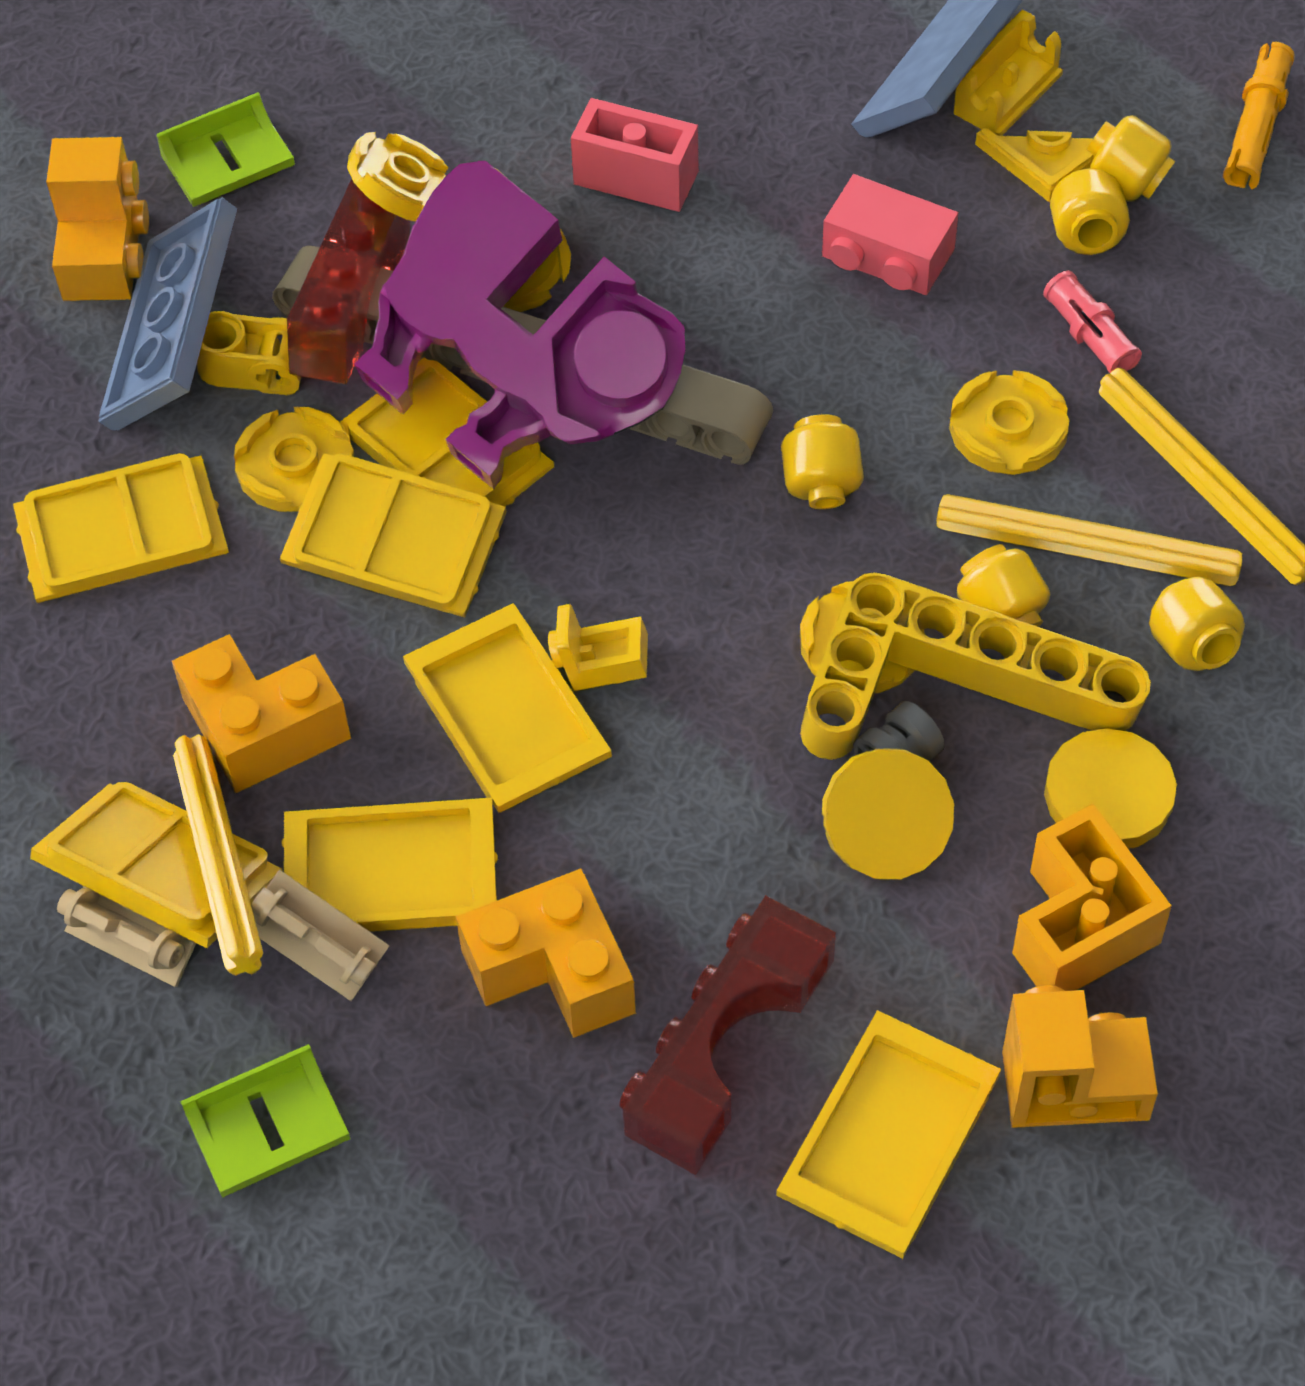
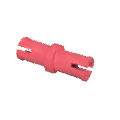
M1063 271L1047 283L1043 292L1044 297L1055 306L1069 323V332L1078 344L1085 342L1107 367L1109 373L1116 368H1123L1128 371L1138 364L1142 352L1136 345H1133L1114 322L1115 314L1112 309L1104 302H1097L1082 286L1072 271ZM1082 311L1089 317V319L1093 321V323L1103 333L1102 337L1081 314Z

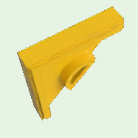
M983 128L976 133V146L1048 202L1051 200L1054 188L1064 177L1074 171L1090 168L1095 155L1086 150L1093 139L1072 138V132L1027 131V136H997L991 130Z

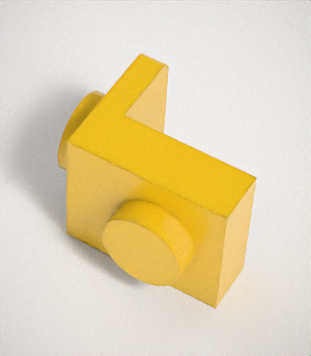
M571 604L558 606L556 630L549 631L548 634L549 651L554 666L556 668L564 667L573 691L619 684L647 677L648 633L641 616L581 628Z

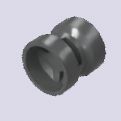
M909 701L899 703L886 715L885 724L881 728H869L853 744L855 755L875 749H904L929 762L937 757L945 748L944 738L934 720L923 709Z

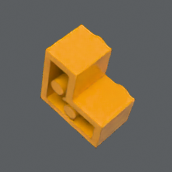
M122 137L52 138L46 183L58 220L52 268L62 300L131 299L134 278L141 277L144 258L142 245L138 243V236L140 234H148L149 230L147 202L137 198L139 192L136 161H128Z
M228 634L172 660L182 698L203 736L209 741L210 748L235 793L351 739L343 700L316 654L256 680L231 635Z
M1094 804L1037 833L1030 873L1050 899L1019 915L1012 954L1036 987L1051 985L1060 987L1064 991H1076L1162 943L1172 905Z
M582 869L575 870L456 916L461 951L485 1006L548 982L573 1038L636 1014L634 979Z
M1045 985L1031 988L1025 993L1013 994L1002 1050L1011 1128L1150 1120L1158 1092L1146 1017L1126 1018L1122 1014L1108 1012L1088 1018L1084 990L1064 991L1057 986Z

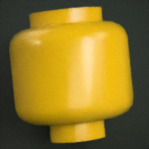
M1133 115L1124 117L1116 127L1106 121L1086 149L1095 155L1090 169L1103 170L1114 176L1122 187L1127 202L1135 201L1141 195L1149 199L1175 163V160L1169 157L1172 148L1171 141Z
M1098 169L1078 170L1064 177L1053 190L1050 200L1051 215L1056 235L1067 249L1084 255L1104 253L1116 246L1126 235L1130 222L1128 206L1123 189L1114 176Z
M829 414L802 418L795 423L794 430L789 432L783 439L781 451L785 485L792 496L808 500L811 508L831 509L839 507L845 503V496L856 491L862 484L864 475L860 441L856 430L843 424L841 418Z
M998 544L980 552L961 567L960 571L964 577L960 580L957 587L959 600L1037 627L1043 623L1038 613L1048 604L1050 590L1025 551L1019 549L1006 550L1003 544Z
M1202 577L1183 579L1166 587L1152 607L1149 619L1152 635L1179 666L1193 671L1215 669L1229 662L1240 647L1245 627L1243 615L1238 607L1212 580Z

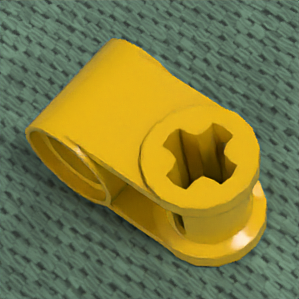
M225 311L210 312L196 364L197 371L203 381L213 386L258 390L268 394L292 395L299 389L301 375L297 368L300 356L308 351L311 337L308 330L302 324L283 317L263 318L237 315ZM278 335H282L281 344L280 340L277 338ZM277 371L281 377L280 379H276Z

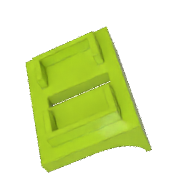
M259 92L156 134L163 160L193 207L295 165L293 155L266 113ZM222 140L237 163L238 169L231 171L214 143Z
M309 1044L180 1101L222 1198L351 1139ZM262 1097L284 1146L274 1151L271 1150L250 1104L251 1101Z

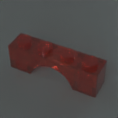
M352 179L287 318L289 374L346 385L364 345L369 303L380 269L395 270L402 258L410 236V220L388 212L370 200Z
M766 895L752 916L746 912L743 913L729 934L726 948L729 951L719 966L708 965L698 978L691 996L694 1003L683 1020L674 1017L663 1030L656 1046V1053L659 1055L648 1072L645 1074L638 1071L628 1082L619 1103V1107L623 1109L625 1136L696 1175L731 1121V1093L718 1077L711 1061L716 1045L733 1025L751 1015L766 1011L801 1013L834 962L836 932Z

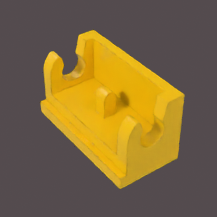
M1022 9L995 36L956 87L953 114L981 130L987 128L997 136H1002L1063 75V69L1059 68L1062 45L1058 33L1054 31L1046 39V47L1042 46L1034 36V31L1037 29L1035 16Z

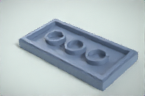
M948 0L851 125L859 135L873 137L936 114L1023 0Z
M223 197L216 199L148 241L143 258L141 277L137 279L99 414V423L110 430H120L190 391L237 208Z

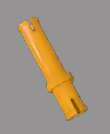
M1272 42L1269 57V45L1266 43L1260 48L1253 77L1245 83L1242 94L1245 106L1235 134L1232 151L1223 173L1224 181L1228 185L1245 189L1249 175L1251 177L1248 185L1251 189H1254L1259 184L1262 165L1267 154L1276 116L1285 107L1289 94L1288 89H1285V85L1294 62L1295 54L1284 43Z

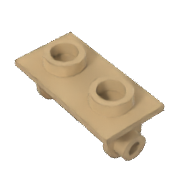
M281 870L276 873L267 888L264 887L251 904L261 940L350 1001L353 1000L390 946Z
M85 886L77 892L72 889L66 890L57 905V912L64 915V922L67 924L65 932L174 987H178L196 945L195 942Z

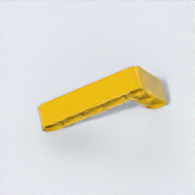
M869 573L863 574L854 580L848 590L808 696L800 735L808 751L819 758L833 760L842 758L850 753L854 747L855 740L859 737L886 660L1090 730L1110 728L1126 731L1132 727L1150 693L1151 682L1147 671L1138 662L1128 657L886 574ZM873 608L880 611L884 617H869L860 609ZM921 629H935L942 633L945 638H930L923 634ZM981 650H995L1001 653L1005 659H991ZM846 660L856 661L863 665L866 670L850 671L844 668L840 662ZM1042 671H1056L1060 673L1066 680H1052L1049 677H1047ZM1103 691H1115L1121 694L1127 702H1115L1108 698ZM828 713L835 714L841 717L846 724L841 726L828 725L819 716Z

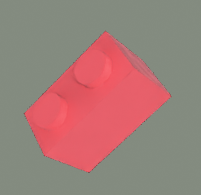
M590 98L571 136L574 185L677 212L681 211L699 172L697 124Z
M853 174L824 219L822 257L832 260L835 265L844 270L852 271L857 269L881 278L895 289H910L927 296L955 249L959 212Z

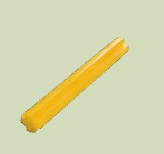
M1116 368L1110 374H1106L1100 381V396L1291 584L1299 585L1305 582V544L1125 369Z
M950 494L943 495L937 512V527L941 530L1185 578L1202 577L1210 579L1216 584L1226 586L1236 585L1242 566V553L1234 549Z
M200 734L192 738L182 735L175 742L176 751L173 757L224 966L229 973L235 976L243 972L252 975L262 966L260 958L263 955V949L209 741Z

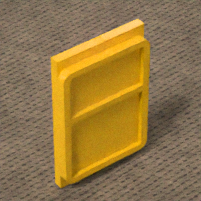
M425 357L417 363L413 377V404L405 414L400 413L379 394H375L340 421L345 426L350 440L380 465L484 495L489 502L502 506L513 504L517 496L554 468V462L540 451L538 442L524 446L505 457L502 479L494 489L459 462L451 454L445 439L456 428L466 425L469 414L483 406L487 401L436 360H427Z
M178 453L37 489L29 492L24 501L13 503L18 523L16 530L21 536L29 570L28 580L32 583L37 603L229 553L217 512L219 505L213 498L201 455L189 458L185 454Z
M323 453L304 501L299 507V513L280 556L281 564L465 618L473 597L478 592V584L494 543L499 538V530L507 510L506 506L489 502L487 497L478 493L350 455Z
M514 603L403 656L404 664L415 679V684L485 796L492 798L493 805L498 813L612 757L610 747L559 670L554 666L551 658Z
M118 782L114 785L109 783L31 848L30 859L205 948H208L218 939L187 811L128 782ZM233 834L250 903L252 904L259 892L264 887L267 888L279 870L282 871V868L267 861L268 854L263 848Z
M492 798L284 812V838L282 839L284 873L370 932L457 926L456 916L497 901L495 864L498 861V855L495 852Z
M877 1010L780 1183L776 1196L834 1224L839 1229H844L903 1259L985 1107L989 1095L1000 1076L1001 1069L973 1056L971 1053L964 1052L912 1027L910 1024L901 1022Z

